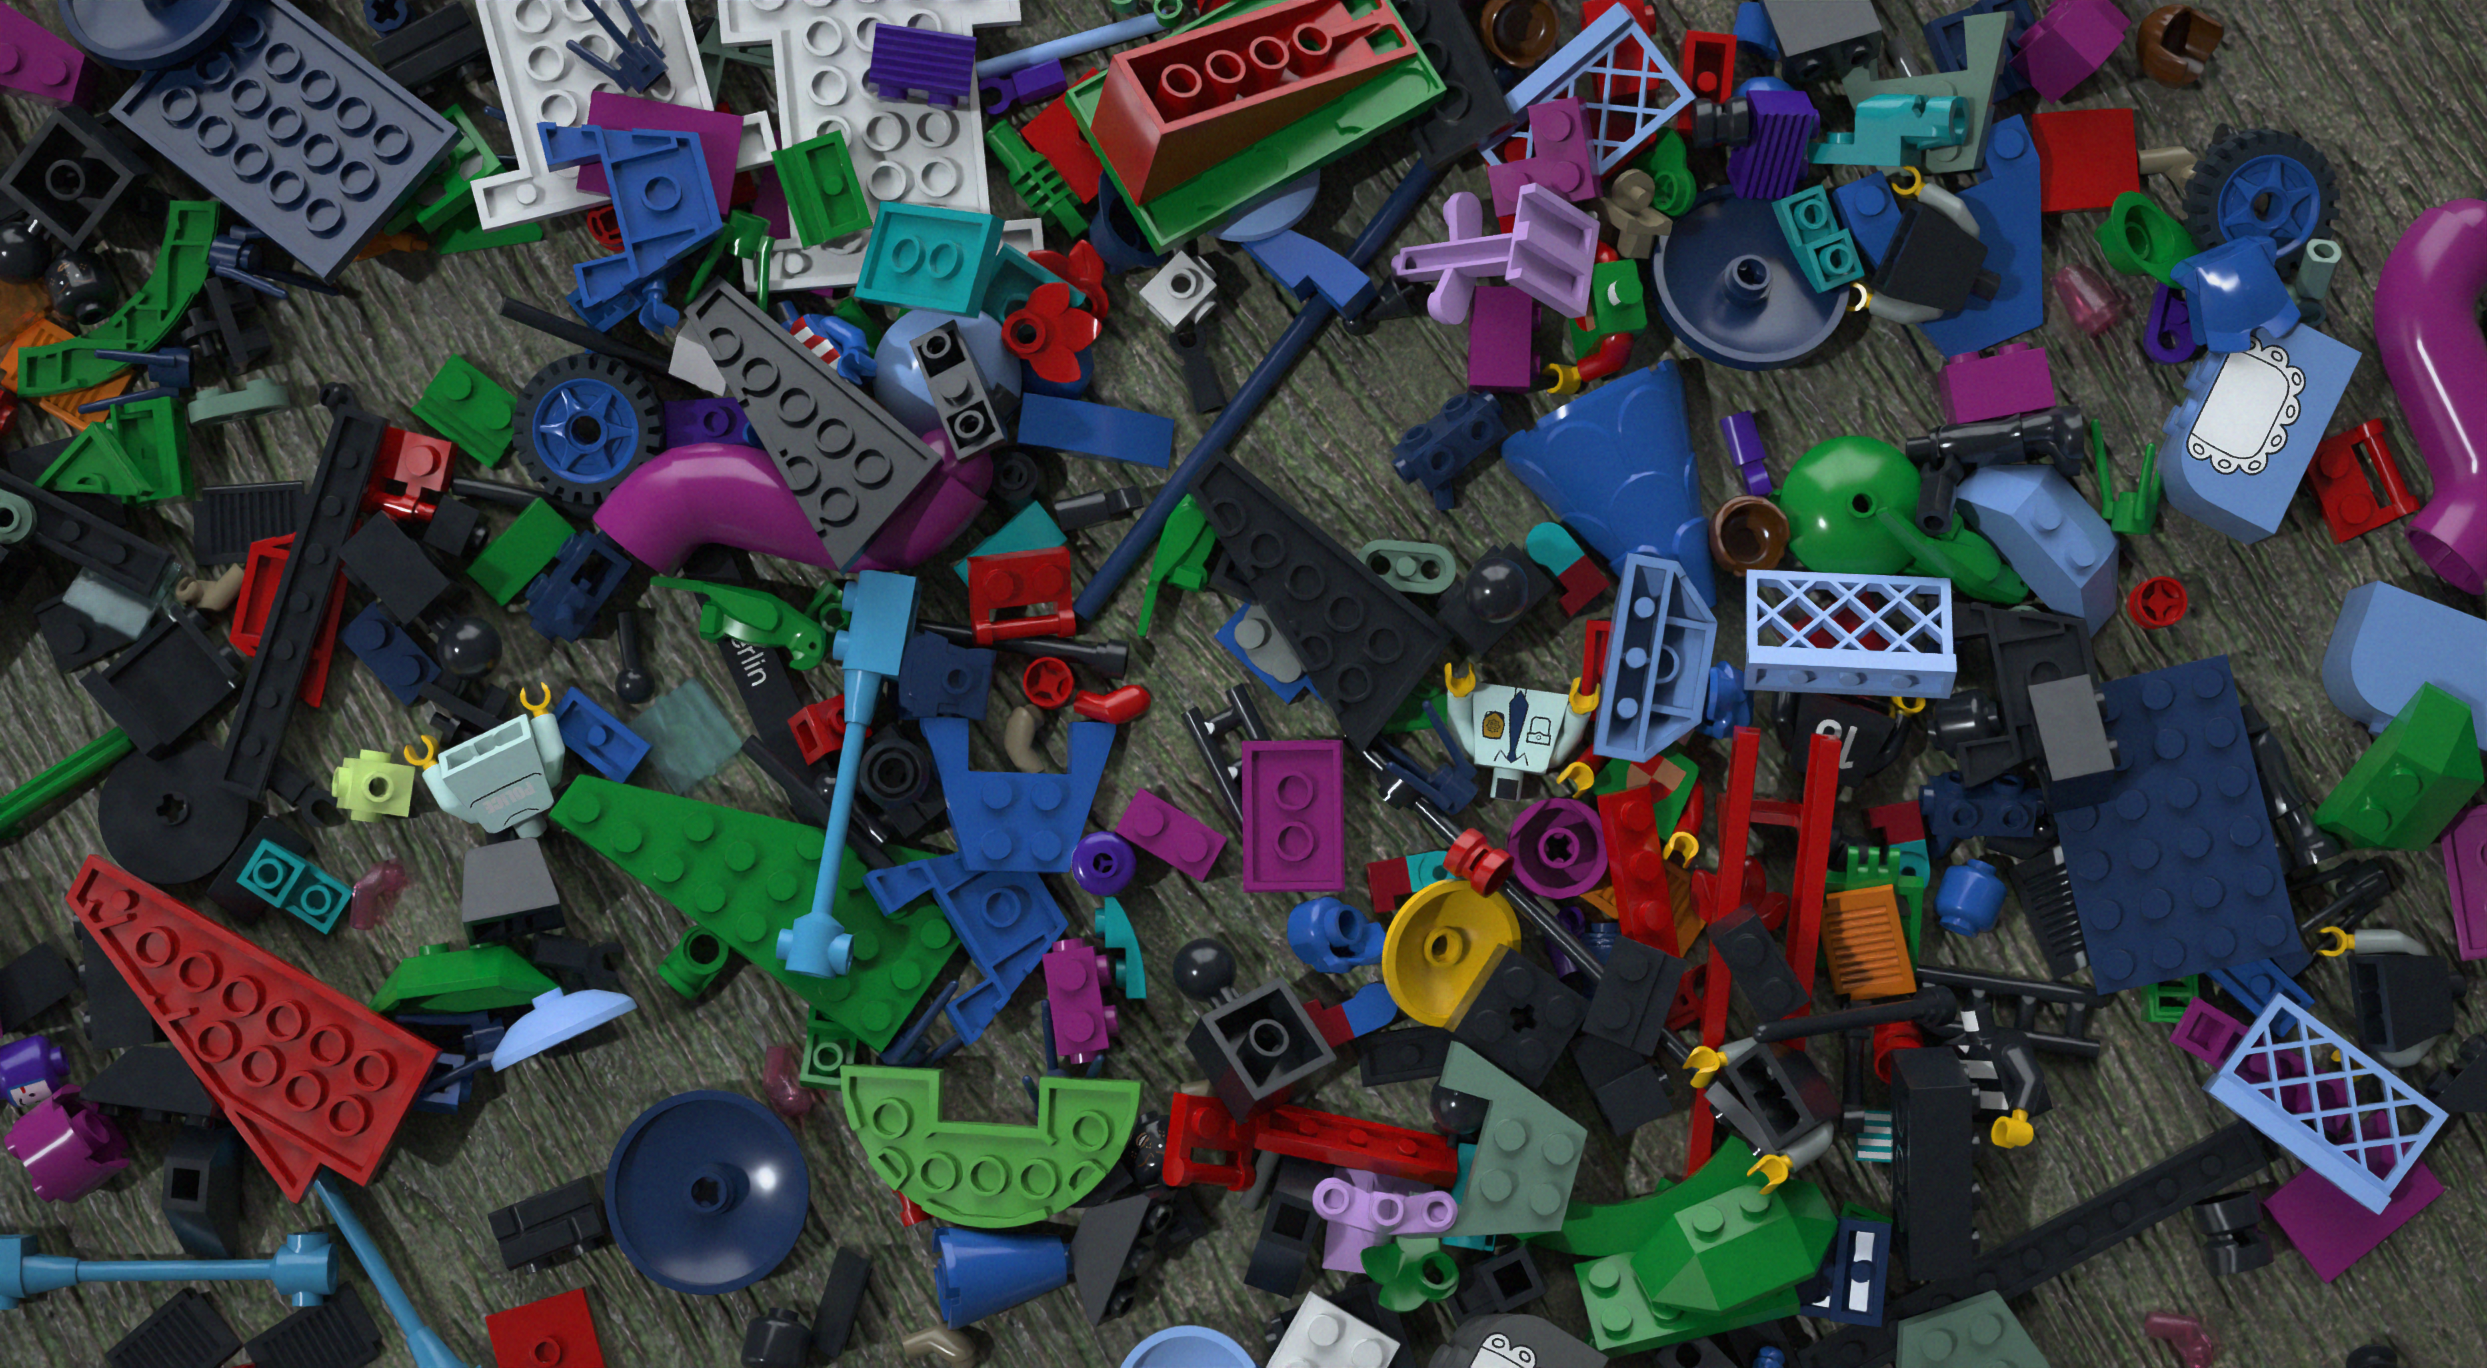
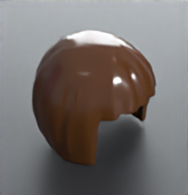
M1488 0L1481 11L1482 16L1479 18L1480 37L1486 50L1503 64L1517 69L1533 67L1537 60L1545 59V55L1553 50L1556 40L1560 35L1561 22L1558 10L1551 0Z
M2171 4L2160 7L2148 14L2139 26L2135 42V54L2139 66L2151 80L2163 87L2177 90L2182 86L2190 85L2200 76L2206 61L2218 47L2219 42L2225 35V28L2220 22L2201 11L2193 9L2191 6Z
M1749 494L1735 496L1723 502L1713 513L1708 528L1710 549L1715 556L1716 562L1725 571L1732 572L1737 577L1743 576L1746 578L1747 569L1771 570L1779 564V560L1784 556L1785 546L1791 539L1790 523L1784 511L1762 496H1752Z

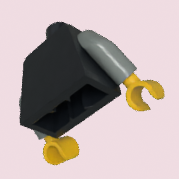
M1903 166L1902 168L1905 171L1915 175L1916 181L1914 186L1908 190H1903L1892 182V187L1901 197L1909 199L1870 286L1863 281L1850 282V287H1856L1861 291L1862 300L1857 306L1848 302L1845 310L1855 312L1869 308V312L1872 315L1908 325L1938 319L1944 314L1945 310L1958 313L1962 309L1968 294L1990 302L2000 287L2001 275L1982 267L1988 253V247L1978 241L1980 227L1963 200L1934 182L1925 184L1923 175L1915 167ZM1918 197V202H1915L1911 199Z
M2333 926L2318 929L2316 933L2331 932L2337 938V946L2332 951L2316 950L2321 956H2339L2345 949H2355L2356 955H2348L2347 961L2360 1051H2369V1054L2366 1055L2386 1070L2419 1063L2438 1041V1034L2453 1028L2455 1023L2453 1002L2463 1000L2467 993V984L2464 977L2456 971L2448 972L2447 960L2443 956H2428L2422 943L2398 930L2355 929V934H2345L2343 930ZM2339 1049L2332 1053L2331 1059L2333 1061H2341ZM2354 1060L2352 1069L2364 1068ZM2363 1075L2352 1076L2353 1083L2360 1080Z
M1753 1037L1720 1046L1718 1053L1705 1046H1699L1692 1051L1682 1068L1696 1067L1700 1071L1695 1074L1690 1084L1696 1088L1706 1087L1717 1070L1724 1067L1774 1150L1780 1151V1157L1772 1154L1765 1155L1747 1172L1748 1177L1756 1171H1761L1768 1176L1770 1183L1759 1191L1761 1195L1770 1194L1784 1182L1788 1176V1170L1795 1173L1829 1150L1834 1133V1126L1831 1121L1837 1118L1842 1113V1110L1830 1088L1826 1085L1810 1058L1803 1051L1777 1042L1760 1044Z

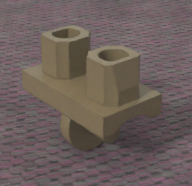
M1638 169L1627 170L1615 180L1612 187V198L1603 197L1588 200L1585 204L1598 214L1597 221L1600 222L1598 239L1609 243H1618L1616 252L1626 258L1649 259L1655 235L1670 236L1673 221L1649 205L1655 194V185L1653 179L1648 174Z

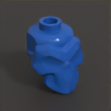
M1726 660L1718 662L1715 667L1709 669L1702 720L1700 724L1694 727V730L1698 733L1712 736L1716 739L1733 737L1734 726L1750 727L1754 719L1755 690H1744V672L1732 666Z
M1325 896L1299 903L1290 912L1287 923V939L1290 947L1298 958L1306 964L1313 965L1317 972L1327 974L1349 973L1356 966L1373 965L1382 962L1386 932L1379 922L1370 923L1366 916L1358 909L1350 905H1344L1337 898Z

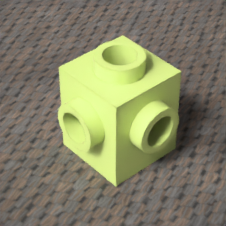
M361 749L359 759L344 758L343 767H337L334 772L332 796L338 797L337 808L352 809L351 820L381 823L382 814L408 817L415 767L390 763L391 753ZM371 780H372V782H373V789H372V791L370 792V791H369V784H370V782H371Z

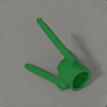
M732 210L729 223L722 222L724 234L716 238L690 284L691 286L683 298V303L689 306L694 301L725 245L728 243L726 251L736 255L733 267L727 272L725 281L733 288H735L741 269L742 258L755 260L757 252H760L757 307L766 313L769 295L770 260L776 239L768 235L771 222L751 213Z
M2092 419L2090 426L2102 496L2101 518L2112 520V532L2131 535H2151L2152 524H2156L2157 506L2162 492L2158 469H2156L2150 489L2156 445L2149 443L2146 446L2137 493L2119 492V501H2114L2101 424L2098 419Z

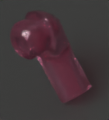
M389 859L377 861L355 884L349 920L350 927L358 930H371L374 928L378 897L384 888L390 891H397L404 883L405 869L402 865L390 864Z
M767 1046L762 1080L763 1092L779 1113L787 1117H793L795 1114L805 1115L811 1108L812 1096L807 1089L797 1088L788 1077L792 1048Z
M2147 1311L2144 1321L2145 1336L2171 1339L2187 1365L2191 1368H2207L2211 1365L2214 1346L2197 1319L2186 1315Z

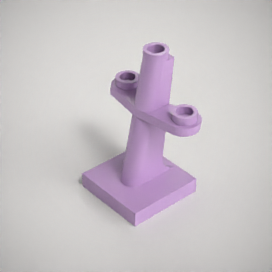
M1532 183L1520 186L1513 233L1482 237L1483 211L1480 201L1471 192L1454 193L1445 202L1443 207L1444 220L1449 226L1450 241L1401 248L1400 254L1394 256L1391 262V272L1398 283L1440 280L1435 291L1428 297L1427 307L1430 316L1444 325L1460 324L1465 319L1477 277L1506 275L1505 281L1570 319L1586 316L1600 222L1541 185Z
M1335 1166L1333 1177L1321 1181L1316 1186L1312 1197L1316 1213L1327 1220L1322 1268L1366 1273L1359 1257L1363 1249L1371 1246H1384L1388 1243L1395 1244V1235L1440 1234L1446 1232L1453 1226L1458 1214L1457 1204L1452 1196L1444 1191H1434V1184H1425L1415 1180ZM1409 1191L1421 1193L1420 1195L1408 1197Z

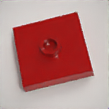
M1092 67L1067 90L1099 74L1095 67ZM1066 90L1019 132L1035 152L1038 151L1039 154H1044L1080 198L1084 207L1087 208L1099 197L1098 182L1104 167L1076 123L1077 120L1073 118L1064 103Z
M585 1286L485 1316L499 1368H608Z

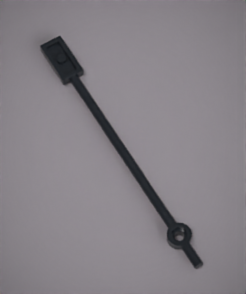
M1344 735L1342 738L1343 743L1377 775V781L1381 785L1377 791L1390 806L1397 810H1401L1403 806L1414 810L1450 846L1465 832L1431 799L1388 771L1386 765L1391 760L1372 742L1361 755H1358L1346 735ZM1394 762V763H1396L1397 765H1399L1400 767H1402L1403 769H1406V768H1404L1402 765L1398 764L1397 762ZM1509 874L1497 891L1598 986L1605 965ZM1666 1023L1664 1024L1657 1044L1683 1067L1693 1049ZM1696 1067L1684 1069L1693 1078L1698 1071H1700V1069ZM1716 1072L1709 1084L1703 1087L1707 1091L1703 1096L1712 1103L1709 1106L1710 1112L1726 1127L1732 1128L1735 1125L1749 1139L1746 1143L1747 1147L1759 1160L1768 1154L1780 1157V1151L1774 1150L1727 1074L1722 1077Z

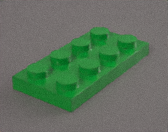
M1625 1252L1574 1264L1575 1276L1596 1350L1609 1357L1608 1359L1800 1314V1302L1794 1286L1720 1317L1687 1312L1670 1306L1666 1308L1653 1307L1630 1266V1260L1638 1252Z

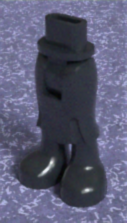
M2078 405L2059 406L2055 409L2024 418L2021 417L2020 413H2017L1999 421H1976L1937 426L1929 429L1927 436L1906 438L1905 454L1913 464L1930 462L1937 470V465L1940 464L1943 467L1946 462V456L1952 453L1962 465L1964 471L2004 463L2022 462L2027 454H2046L2052 457L2056 469L2063 477L2080 476V459L2084 458L2082 416Z
M2253 703L2241 706L2283 875L2343 853L2335 837L2322 832L2306 806L2309 801L2299 791L2280 742L2270 731L2268 721L2260 722ZM2285 817L2293 837L2294 853L2286 842L2276 820Z

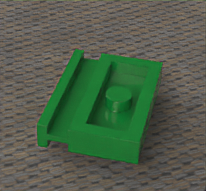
M841 130L794 144L792 147L771 152V157L803 250L873 228V222Z
M453 353L426 388L425 394L418 404H414L411 408V411L451 441L458 443L459 447L494 471L498 466L499 460L513 446L512 435L514 434V426L511 425L518 399Z

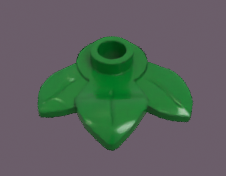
M1662 126L1656 136V151L1635 157L1632 160V165L1634 169L1645 172L1653 179L1655 194L1649 205L1666 217L1682 216L1689 211L1695 200L1696 184L1692 173L1687 169L1686 146L1682 137L1673 128Z
M1395 1235V1244L1388 1243L1384 1246H1371L1360 1252L1359 1257L1367 1275L1375 1282L1384 1285L1379 1294L1378 1304L1391 1311L1399 1313L1411 1312L1419 1308L1425 1301H1445L1454 1294L1458 1287L1459 1271L1452 1258L1441 1252L1438 1238L1408 1240ZM1433 1273L1437 1275L1440 1279V1284H1432L1425 1278V1274Z

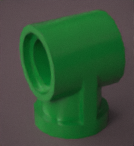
M696 925L683 934L679 944L656 970L679 993L690 1001L695 1002L719 973L730 966L735 957V950L700 925ZM705 935L714 937L719 944V955L716 960L709 964L700 961L695 952L698 940Z

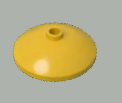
M1466 878L1441 880L1428 885L1414 894L1394 917L1383 945L1382 972L1384 982L1396 1005L1404 1013L1423 1024L1443 1027L1499 943L1511 947L1521 954V931L1511 905L1497 891L1490 897L1483 898L1471 889L1470 881ZM1440 936L1438 946L1432 950L1434 941Z

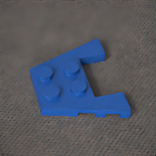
M556 122L536 123L549 173L602 161L625 252L573 265L586 314L597 311L724 234L698 132L632 128V131L605 130L599 125L582 124L581 128L557 126Z
M920 718V729L923 738L926 737L933 759L931 764L936 780H939L948 807L946 812L965 872L1069 873L1072 853L1079 843L1116 733V725L1096 722L1068 723L1067 774L980 772L968 770L969 718Z
M959 851L950 855L927 860L922 859L887 869L873 870L861 877L885 917L924 892L930 891L984 977V981L946 1004L943 1008V1011L965 1046L978 1040L993 1017L1001 1011L1011 998L1013 992L1043 958L1042 954L1048 952L1052 947V942H1056L1069 925L1037 873L965 872Z

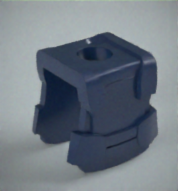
M914 630V635L910 638L902 659L899 684L891 682L886 684L887 706L894 709L897 720L934 718L937 713H941L951 718H969V722L986 721L989 691L997 651L978 648L964 649L949 644L948 638L925 630L924 634Z

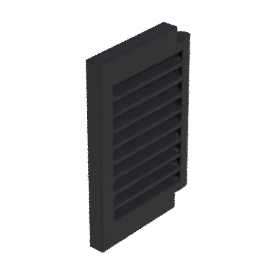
M304 481L203 486V501H193L196 566L246 564L252 542L297 532L309 494H305Z
M2061 845L2005 869L2053 980L2060 979L2090 966Z
M348 1280L338 1286L334 1294L323 1295V1305L305 1306L246 1342L243 1346L252 1362L255 1363L256 1368H361L381 1356L375 1341L383 1337L351 1281Z
M183 1288L106 1352L104 1356L112 1365L111 1368H215L239 1348L243 1342L203 1293L198 1294L193 1299L189 1292Z

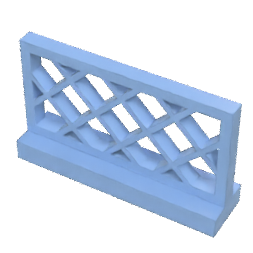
M1617 2L1506 95L1519 123L1476 148L1487 162L1494 166L1504 164L1494 151L1509 136L1528 138L1526 159L1533 158L1535 146L1531 125L1529 124V133L1516 131L1530 120L1527 106L1559 100L1555 98L1568 87V98L1576 96L1577 80L1586 72L1604 73L1606 78L1603 104L1586 102L1587 108L1602 109L1599 140L1593 139L1594 145H1598L1597 163L1601 177L1697 97L1636 22V18L1624 4ZM1633 35L1644 49L1642 71L1614 69L1616 47ZM1608 55L1607 68L1593 67ZM1651 59L1663 73L1649 72ZM1613 74L1641 77L1638 107L1610 105ZM1648 78L1669 80L1681 97L1665 110L1645 108ZM1609 110L1637 113L1635 134L1626 142L1606 140ZM1644 114L1657 115L1643 127ZM1605 146L1619 147L1604 159Z
M1747 569L1744 690L1950 699L1957 673L1956 654H1953L1950 578ZM1757 587H1776L1788 598L1772 610L1757 596ZM1815 589L1829 590L1839 600L1823 612L1806 596ZM1866 591L1879 592L1890 602L1874 614L1857 598ZM1916 594H1938L1939 606L1929 615L1925 616L1908 600ZM1796 604L1814 619L1799 632L1781 617ZM1846 607H1849L1865 621L1851 634L1847 633L1832 619ZM1897 609L1916 623L1902 637L1884 622ZM1757 612L1763 617V618L1760 619L1758 622H1757ZM1937 620H1939L1940 628L1935 624ZM1773 625L1789 640L1781 647L1758 646V635L1767 627ZM1823 627L1840 643L1833 649L1816 648L1807 639ZM1874 629L1891 645L1884 651H1868L1858 641ZM1925 631L1940 644L1941 654L1920 653L1909 643Z
M2280 992L2275 993L2217 1073L2213 1072L2201 1088L2359 1204L2378 1215L2382 1213L2391 1201L2389 1195L2449 1116L2445 1111ZM2280 1008L2297 1019L2300 1035L2299 1041L2272 1044L2269 1023ZM2307 1027L2321 1037L2308 1039ZM2262 1034L2264 1046L2252 1047ZM2331 1043L2338 1048L2343 1071L2314 1075L2310 1045ZM2302 1047L2306 1076L2278 1080L2273 1051ZM2266 1053L2270 1081L2249 1084L2234 1073V1070L2245 1055ZM2349 1057L2364 1068L2351 1069ZM2373 1073L2382 1081L2385 1101L2357 1105L2352 1076ZM2344 1077L2349 1107L2320 1110L2316 1081ZM2308 1083L2312 1112L2291 1115L2282 1107L2279 1087ZM2391 1087L2406 1098L2393 1100ZM2271 1088L2273 1101L2258 1090ZM2415 1104L2431 1115L2419 1133L2399 1136L2395 1107ZM2386 1108L2391 1137L2363 1141L2358 1112ZM2350 1113L2354 1142L2339 1145L2331 1144L2325 1139L2322 1117ZM2314 1119L2315 1131L2300 1120ZM2412 1141L2402 1154L2401 1143ZM2392 1144L2395 1165L2386 1178L2381 1180L2367 1169L2364 1148ZM2356 1149L2358 1162L2342 1151Z

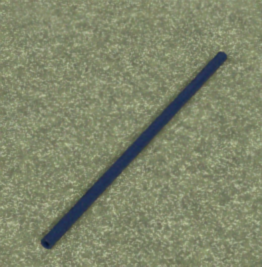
M1494 61L1491 66L1504 90L1513 79L1514 74L1500 62ZM1420 157L1343 257L1363 272L1443 167L1435 172H1431L1427 169L1422 157ZM1317 291L1072 604L1073 611L1089 623L1164 528L1167 519L1176 506L1188 494L1185 489L1187 484L1217 447L1222 450L1227 447L1334 309Z

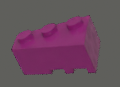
M0 0V93L57 108L79 105L90 115L103 68L79 50Z

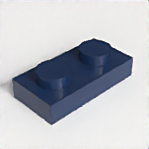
M373 600L338 636L406 707L411 708L423 697L418 692L424 681L434 683L437 675L443 668L402 626L395 627L376 607L379 602Z

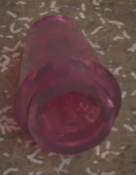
M2074 262L2066 265L2050 280L2078 332L2084 331L2089 338H2093L2106 330L2122 314L2116 306L2118 300L2082 269H2079Z

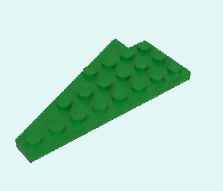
M579 774L548 814L551 820L879 1054L882 1053L961 942L941 908L929 900L932 896L930 891L924 892L885 917L861 877L874 869L845 844L832 917L845 928V934L855 936L854 954L848 975L836 974V979H823L785 971L787 960L776 958L777 941L782 928L792 930L794 919L812 912L826 829ZM888 843L881 848L899 865H905L922 859L927 860L941 857V855Z

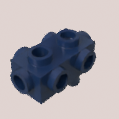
M1469 390L1465 394H1458L1450 398L1442 406L1439 414L1426 424H1419L1409 429L1402 437L1401 442L1391 449L1396 457L1390 462L1393 469L1406 485L1409 486L1414 482L1429 493L1433 491L1436 510L1453 508L1455 502L1451 479L1460 476L1464 472L1465 465L1508 434V431L1499 419L1504 413L1503 409L1488 390H1484L1479 395Z
M586 529L580 537L575 533L570 534L556 553L555 557L561 561L550 577L544 573L540 574L525 594V598L531 601L525 610L534 617L529 626L553 643L559 636L570 644L578 636L581 638L586 637L600 618V614L596 611L608 596L611 598L616 597L630 578L627 570L632 563L621 555L625 548L602 529L597 536ZM589 555H596L599 559L598 567L592 572L584 571L582 569L584 561Z
M1945 772L1939 776L1928 775L1927 785H1920L1917 797L1920 813L1925 815L1930 830L1934 834L1926 846L1927 852L1938 860L1943 859L1956 837L1961 839H1972L1974 836L2033 837L2035 819L2042 818L2045 806L2041 788H2032L2027 778H2021L2010 773H2003L1970 791L1962 792L1958 772Z

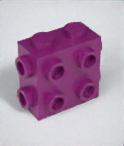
M1084 938L1052 942L1053 953L1042 954L1058 1056L1070 1055L1071 1064L1090 1062L1097 1055H1103L1102 1049L1113 1046L1111 1037L1120 1035L1116 1005L1106 1006L1103 986L1112 985L1108 955L1098 956L1097 946L1086 947Z

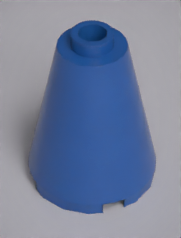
M948 1226L934 1228L932 1231V1253L942 1252V1258H938V1268H934V1277L942 1317L944 1321H948V1330L959 1329L1066 1285L1067 1274L1074 1273L1068 1253L1070 1243L1062 1244L1058 1234Z

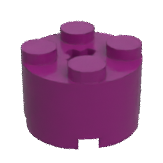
M1556 797L1544 799L1530 805L1513 820L1505 838L1504 850L1515 858V863L1510 872L1511 876L1530 894L1539 898L1561 900L1578 896L1592 888L1602 877L1607 867L1608 856L1601 818L1589 806L1577 800ZM1548 837L1553 841L1563 837L1567 841L1563 849L1568 856L1565 861L1559 857L1553 860L1547 858L1546 853L1549 847L1545 841Z
M75 1084L63 1086L15 1121L12 1131L4 1137L8 1151L18 1160H22L27 1170L33 1176L31 1184L34 1191L47 1203H51L57 1198L67 1203H77L127 1167L130 1162V1157L122 1158L121 1152L129 1146L127 1138L117 1120L113 1117L97 1114L99 1105L93 1103L90 1105L86 1101L79 1100L82 1087Z

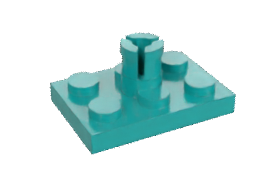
M881 201L854 297L867 303L978 319L1005 221L991 214Z

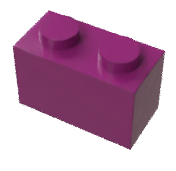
M1474 287L1469 304L1467 392L1470 390L1473 393H1481L1484 390H1488L1490 393L1527 394L1530 388V381H1539L1540 352L1531 351V332H1540L1541 302H1532V296L1517 287Z
M2021 342L1998 348L1999 356L1980 359L1979 352L1975 351L1950 357V365H1946L1937 373L1947 425L1976 421H1999L2017 413H2020L2021 417H2027L2054 408L2056 401L2045 348L2029 350L2028 343Z
M1140 787L1114 830L1120 836L1201 883L1206 879L1228 841V838Z

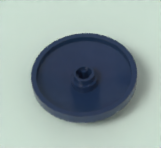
M58 0V6L69 32L95 58L118 68L152 70L184 61L208 47L230 26L245 0Z
M1731 184L1713 187L1697 193L1691 208L1686 214L1682 216H1669V219L1673 221L1670 236L1658 235L1651 253L1649 279L1653 299L1660 315L1670 330L1686 346L1702 357L1726 367L1745 371H1770L1789 367L1813 355L1831 337L1845 312L1850 292V281L1827 291L1817 293L1801 269L1778 222L1771 203L1779 199L1774 197L1770 200L1765 197L1761 200L1757 197L1754 199L1745 197L1742 200L1736 196Z
M701 1089L684 1092L664 1099L647 1109L627 1128L620 1138L611 1156L605 1180V1207L608 1222L614 1238L625 1256L640 1272L658 1284L675 1291L694 1295H717L736 1291L755 1283L774 1270L788 1256L797 1243L807 1220L811 1198V1182L806 1157L800 1143L788 1125L775 1112L757 1100L740 1093L719 1089Z

